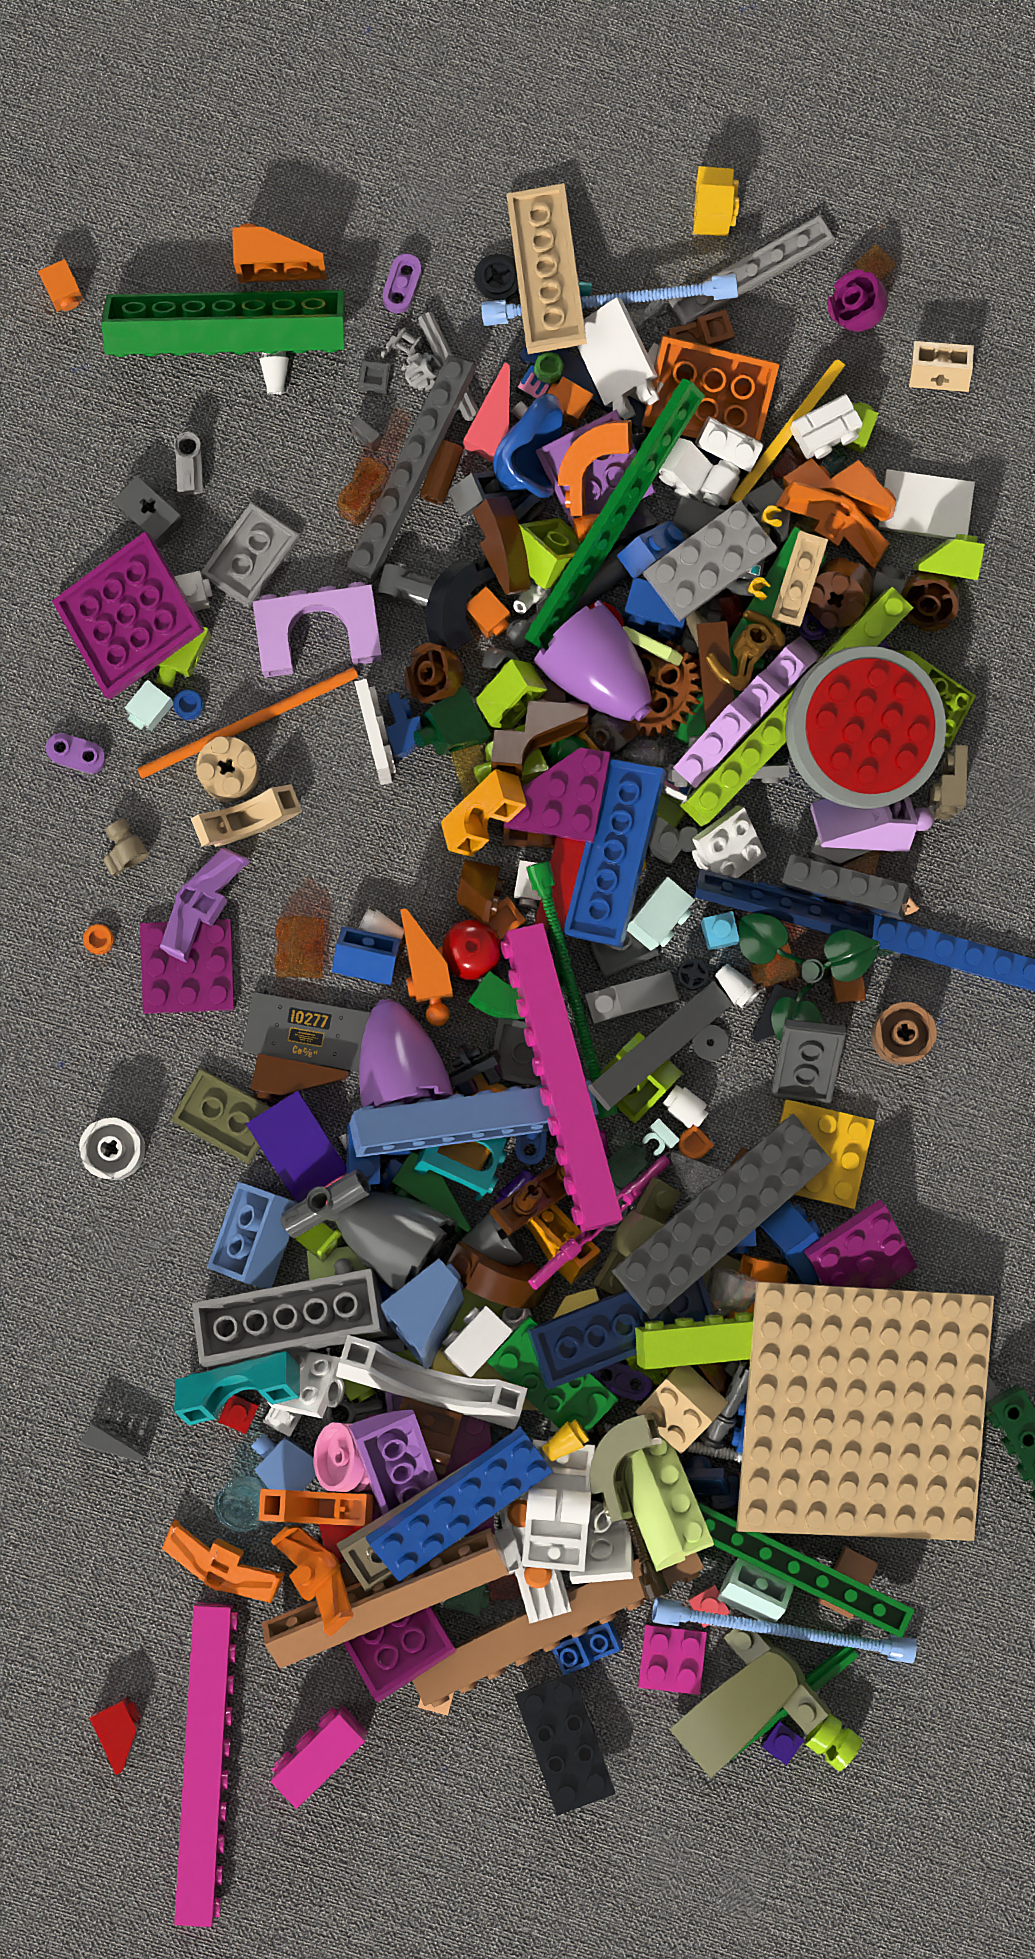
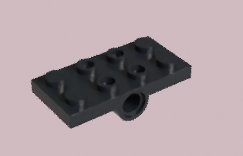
M573 1672L514 1694L557 1816L616 1794Z

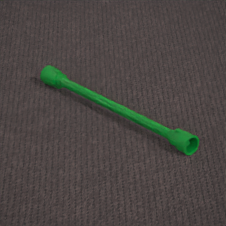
M543 861L529 865L526 869L532 890H537L538 896L543 899L542 903L544 910H546L545 914H547L546 918H548V925H550L549 929H551L550 933H552V940H554L553 944H555L554 948H556V955H558L557 959H559L558 963H560V970H562L561 974H563L562 978H564V985H566L565 989H567L568 1000H570L569 1004H571L572 1015L576 1019L574 1022L576 1023L575 1026H577L578 1037L581 1041L580 1044L583 1045L581 1048L583 1049V1055L586 1056L584 1059L587 1060L586 1064L588 1071H590L591 1082H594L601 1076L599 1066H597L595 1051H593L592 1040H590L591 1036H589L590 1032H588V1025H586L587 1021H585L586 1017H584V1010H582V1002L579 999L580 995H578L579 991H577V984H575L576 980H574L575 976H573V969H571L572 965H570L571 961H569V954H567L568 950H566L563 932L560 931L562 930L559 924L560 921L557 920L559 917L556 916L558 913L555 909L556 906L553 905L555 902L552 901L553 897H551L553 893L552 886L555 885L550 861ZM595 1097L599 1112L596 1119L618 1113L616 1104L607 1111Z

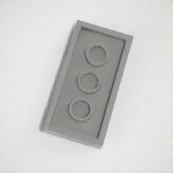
M740 500L647 568L643 575L680 622L774 553L777 547Z

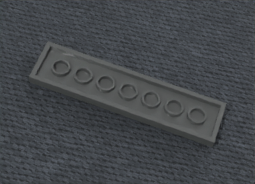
M795 1114L789 1115L611 1270L612 1273L650 1319L655 1318L832 1160Z

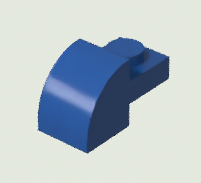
M399 692L387 695L395 724L385 727L395 761L405 758L416 749L418 745L414 740L413 734L414 731L421 729L419 716L407 719L412 713L407 698L401 700Z

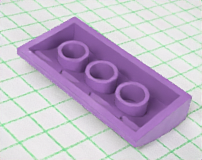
M413 1410L384 1413L349 1425L382 1516L438 1482Z

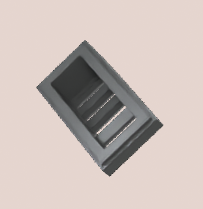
M98 1421L90 1424L79 1443L85 1447L135 1461H142L148 1454L144 1449Z

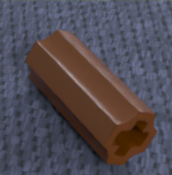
M442 440L421 489V499L435 505H444L463 452L461 446L447 440Z

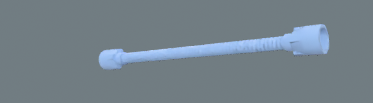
M736 273L712 276V281H705L702 285L699 283V285L695 284L694 286L691 284V286L687 285V287L684 285L683 287L676 286V288L674 286L672 288L668 287V289L667 287L664 289L657 288V290L649 289V291L646 289L645 291L642 290V292L638 290V292L634 291V293L631 291L630 293L623 292V294L621 292L619 294L615 293V295L614 293L611 295L604 294V296L597 295L596 297L593 295L592 297L589 296V298L585 296V298L581 297L582 309H585V307H600V305L603 307L616 297L622 299L624 304L634 303V301L635 303L638 301L645 302V300L648 302L649 300L653 301V299L654 301L657 299L664 300V298L672 299V297L673 299L676 297L683 298V296L687 297V295L688 297H691V295L702 296V294L706 295V297L714 296V300L738 298ZM506 300L482 302L484 326L506 324L508 319L515 318L517 315L521 316L522 314L520 304H506Z
M659 1597L655 1598L653 1604L652 1622L678 1626L679 1622L686 1623L690 1620V1622L694 1621V1623L713 1624L714 1626L744 1629L745 1631L757 1633H771V1635L775 1634L776 1636L794 1637L795 1639L825 1642L826 1644L844 1645L845 1647L859 1649L863 1648L864 1650L878 1651L880 1654H885L888 1656V1660L911 1664L914 1662L917 1652V1642L914 1638L902 1637L901 1639L890 1635L889 1639L875 1640L874 1638L844 1635L843 1633L836 1632L829 1633V1631L787 1626L786 1624L779 1625V1623L756 1621L755 1619L743 1617H729V1615L725 1616L724 1614L690 1610L688 1607L681 1606V1601Z

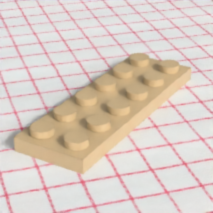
M565 184L507 193L528 354L587 344Z

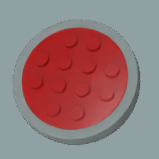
M850 647L832 653L819 661L797 684L786 713V740L790 756L799 774L821 796L848 807L862 809L879 808L894 804L918 790L934 772L945 744V710L933 681L919 665L908 657L894 650L882 647Z

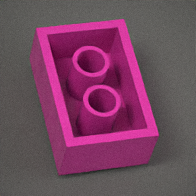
M343 1704L337 1710L333 1706L327 1710L319 1719L320 1722L317 1724L319 1727L314 1732L308 1729L297 1740L296 1750L292 1754L287 1750L274 1763L275 1766L272 1768L274 1774L270 1782L296 1809L366 1740L368 1731Z

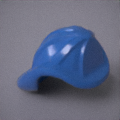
M547 393L535 399L521 420L500 441L494 454L493 465L496 479L504 491L528 489L540 498H548L554 493V488L545 474L536 450L559 439L561 436L563 408L555 395Z

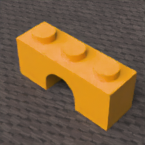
M495 769L441 821L448 851L472 857L490 840L487 831L490 817L509 822L527 805L519 776Z

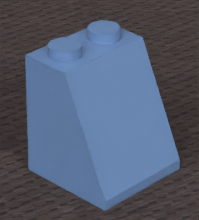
M437 1259L381 1304L388 1326L425 1369L432 1365L442 1345V1341L447 1336L464 1303L461 1291L464 1287L459 1281L461 1278L460 1274L450 1263L445 1266L440 1259Z

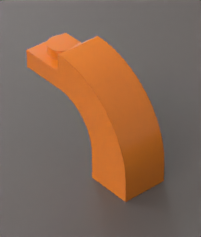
M617 420L597 425L582 434L567 450L560 465L558 486H570V490L565 492L566 508H570L571 516H583L587 512L586 474L591 463L602 455L629 454L633 451L632 420Z
M261 1489L258 1521L366 1526L372 1522L374 1495Z

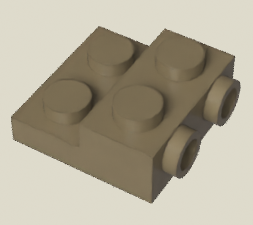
M955 745L947 753L946 759L941 761V777L933 784V788L928 790V806H932V814H934L935 819H952V815H957L966 806L968 746Z

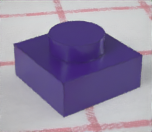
M779 1721L772 1727L760 1745L787 1765L804 1742V1738Z

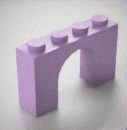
M354 582L348 584V588L336 589L335 586H326L319 588L318 592L306 594L304 590H297L288 593L289 596L277 598V595L269 594L260 596L258 601H252L261 667L265 678L294 674L290 634L293 626L301 617L315 611L334 614L345 624L348 630L353 665L383 661L372 585H366L365 582Z

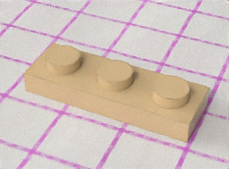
M799 531L771 619L800 628L828 539Z

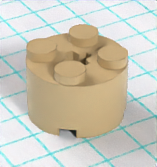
M216 737L207 743L198 755L196 762L197 776L204 789L213 798L223 802H232L249 796L257 786L259 781V765L251 748L242 740L234 737ZM232 764L234 772H227L224 775L223 766L228 767Z

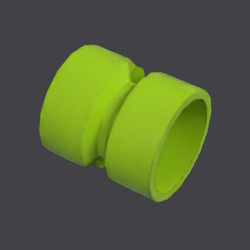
M831 1713L808 1733L804 1740V1744L817 1755L824 1753L825 1761L839 1772L846 1768L853 1760L863 1743V1739L850 1728L843 1730L842 1722Z

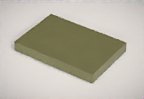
M200 1068L170 1121L251 1165L260 1146L246 1123L271 1107Z

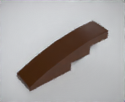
M727 621L696 624L706 730L722 711L734 701L733 688L724 684L714 675L705 659L708 653H714L723 668L732 675Z

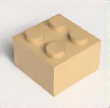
M690 1365L677 1366L635 1412L639 1416L653 1413L656 1418L659 1434L682 1454L716 1419L729 1402Z

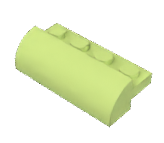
M661 1435L662 1444L647 1447L636 1452L629 1459L624 1472V1483L628 1499L630 1500L632 1510L656 1571L686 1560L685 1556L714 1545L677 1452Z

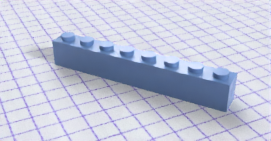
M591 1080L586 1081L588 1087L591 1084ZM542 1083L534 1086V1088L522 1089L520 1086L506 1089L505 1092L497 1093L485 1090L477 1093L475 1096L464 1097L462 1094H455L444 1100L434 1101L433 1098H425L414 1104L407 1105L403 1102H395L384 1108L375 1109L373 1106L361 1107L353 1112L349 1122L356 1158L550 1131L548 1127V1118L551 1117L548 1105H543L540 1097V1088L543 1087ZM588 1089L595 1118H597L599 1112L595 1096Z

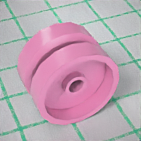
M332 1422L325 1426L317 1438L313 1458L315 1475L320 1485L327 1491L373 1492L349 1429L351 1424Z

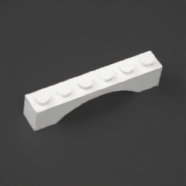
M347 1335L336 1373L337 1377L514 1430L520 1418L528 1389L498 1379L466 1378L429 1368L425 1369L423 1366L397 1356L377 1343Z

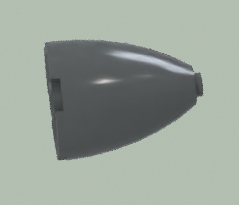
M370 1190V1194L345 1208L342 1216L335 1220L342 1237L357 1258L367 1269H372L376 1277L395 1292L400 1290L437 1259L442 1261L448 1246L446 1240L448 1236L451 1238L455 1236V1231L458 1227L456 1220L433 1207L401 1195Z

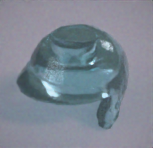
M239 1476L232 1479L218 1493L214 1501V1510L219 1521L233 1531L247 1532L253 1529L256 1530L263 1522L258 1520L261 1489H266L265 1486L257 1479L249 1476Z

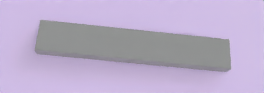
M819 214L713 276L736 273L738 297L834 243L835 237ZM712 276L701 282V285L705 283V281H712ZM702 294V296L691 295V297H688L687 295V297H676L669 300L668 305L679 323L686 325L695 322L700 316L714 312L736 298L714 300V296L706 297V295Z

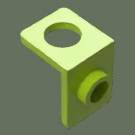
M323 1222L294 1238L322 1262L343 1241L341 1232L338 1229L333 1231Z

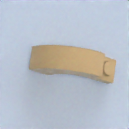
M292 784L272 787L244 803L227 809L198 814L191 818V821L202 847L213 844L215 847L273 828L300 814L302 809Z

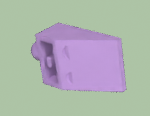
M909 796L894 804L871 809L848 807L837 804L827 798L811 803L810 807L821 846L830 848L909 852L916 830L926 831L934 822L933 814L929 809L925 807L913 809Z

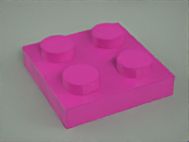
M645 1624L638 1688L700 1695L707 1632L704 1630Z

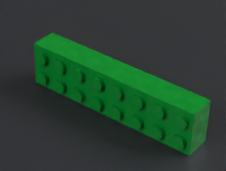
M344 290L107 294L101 320L105 355L125 357L130 354L156 356L173 353L177 356H184L189 353L215 355L219 352H233L234 354L242 355L248 352L274 354L278 351L305 353L310 350H322L332 353L344 350L346 330Z

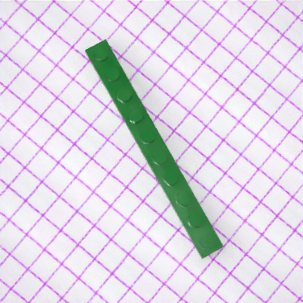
M682 378L678 387L673 391L667 405L657 417L654 426L642 442L634 459L626 468L623 477L615 490L610 494L604 508L594 520L582 544L577 548L571 562L563 571L560 580L552 593L547 597L536 619L530 625L524 638L538 649L544 648L547 651L549 649V642L554 638L553 634L571 616L705 397L691 381Z

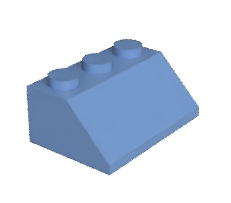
M238 1181L207 1268L263 1289L272 1288L290 1237L283 1228L280 1218L283 1212L299 1203Z

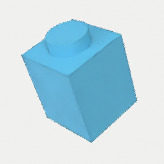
M733 911L702 919L701 926L707 951L738 944L739 935Z

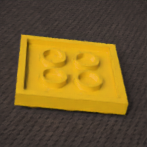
M786 1099L780 1123L794 1113L832 1160L794 1195L855 1209L875 1120Z

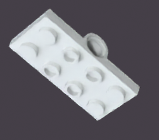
M533 1440L534 1446L545 1459L553 1473L528 1490L522 1566L584 1572L591 1506L590 1467L595 1445H585L584 1448L551 1462L541 1447L548 1441Z

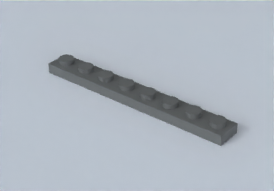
M448 354L346 566L348 571L375 582L474 376L477 367L473 363Z

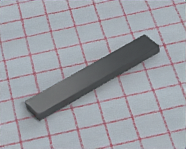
M712 981L587 1088L608 1111L733 1004L732 1001Z

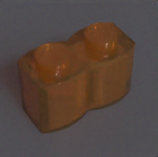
M369 456L358 464L354 471L353 482L346 485L338 497L337 509L340 517L355 526H359L367 519L371 512L372 502L380 497L388 481L387 468Z

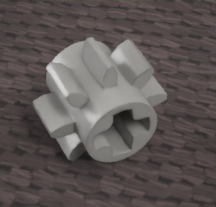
M418 352L408 358L410 364L405 366V377L412 387L418 388L419 391L423 388L428 391L433 387L441 370V365L436 357L428 355L427 352L423 355Z

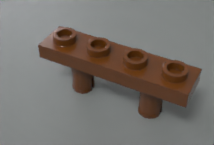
M557 1162L492 1207L489 1213L508 1236L567 1195L563 1181L564 1177H567L564 1165L560 1166Z

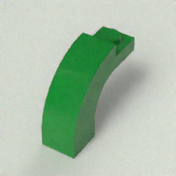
M559 959L554 962L558 981L562 984L564 978H562V970H560ZM490 971L468 1000L470 1004L490 1016L510 1020L525 1019L524 1017L521 1018L518 1014L516 1000L519 999L517 988H512L511 985ZM560 985L561 992L563 993L566 989Z

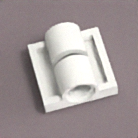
M739 805L692 838L696 849L692 851V856L700 869L734 878L740 877L767 856L745 808Z
M310 1351L290 1354L300 1365V1398L273 1405L268 1401L267 1403L272 1408L323 1418L327 1406L337 1407L344 1396V1381L336 1376L341 1357Z

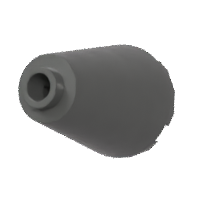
M490 1213L460 1240L490 1259L507 1266H515L528 1260V1252L523 1240L518 1241L515 1233L508 1236ZM454 1245L442 1257V1262L445 1264V1266L447 1265L456 1245Z

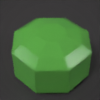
M546 352L537 357L534 373L539 381L551 384L560 380L564 364L559 355Z

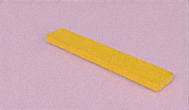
M837 359L831 364L753 466L751 472L747 474L731 495L727 503L729 507L740 500L741 502L792 437L793 434L790 429L792 422L811 412L846 366L844 363Z

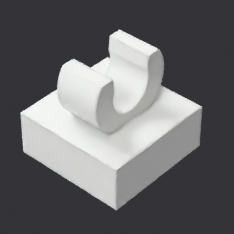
M271 1407L263 1423L290 1437L302 1414Z

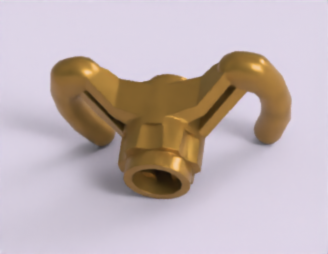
M746 610L743 613V617L745 620L756 624L748 625L733 645L734 655L738 659L736 676L731 675L723 668L714 653H708L705 657L714 675L724 684L738 691L746 689L750 684L753 666L766 650H779L784 646L786 640L781 629L770 618L753 610Z

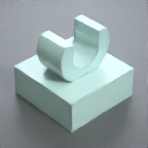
M658 1118L649 1127L653 1133L647 1134L643 1138L642 1143L646 1144L650 1139H656L659 1147L653 1154L657 1156L663 1152L665 1146L670 1150L679 1141V1138Z

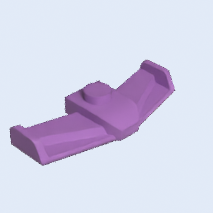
M222 847L187 883L182 885L175 896L176 901L160 948L169 955L188 963V956L200 921L213 926L228 902L223 895L218 893L244 866L250 863L246 857Z

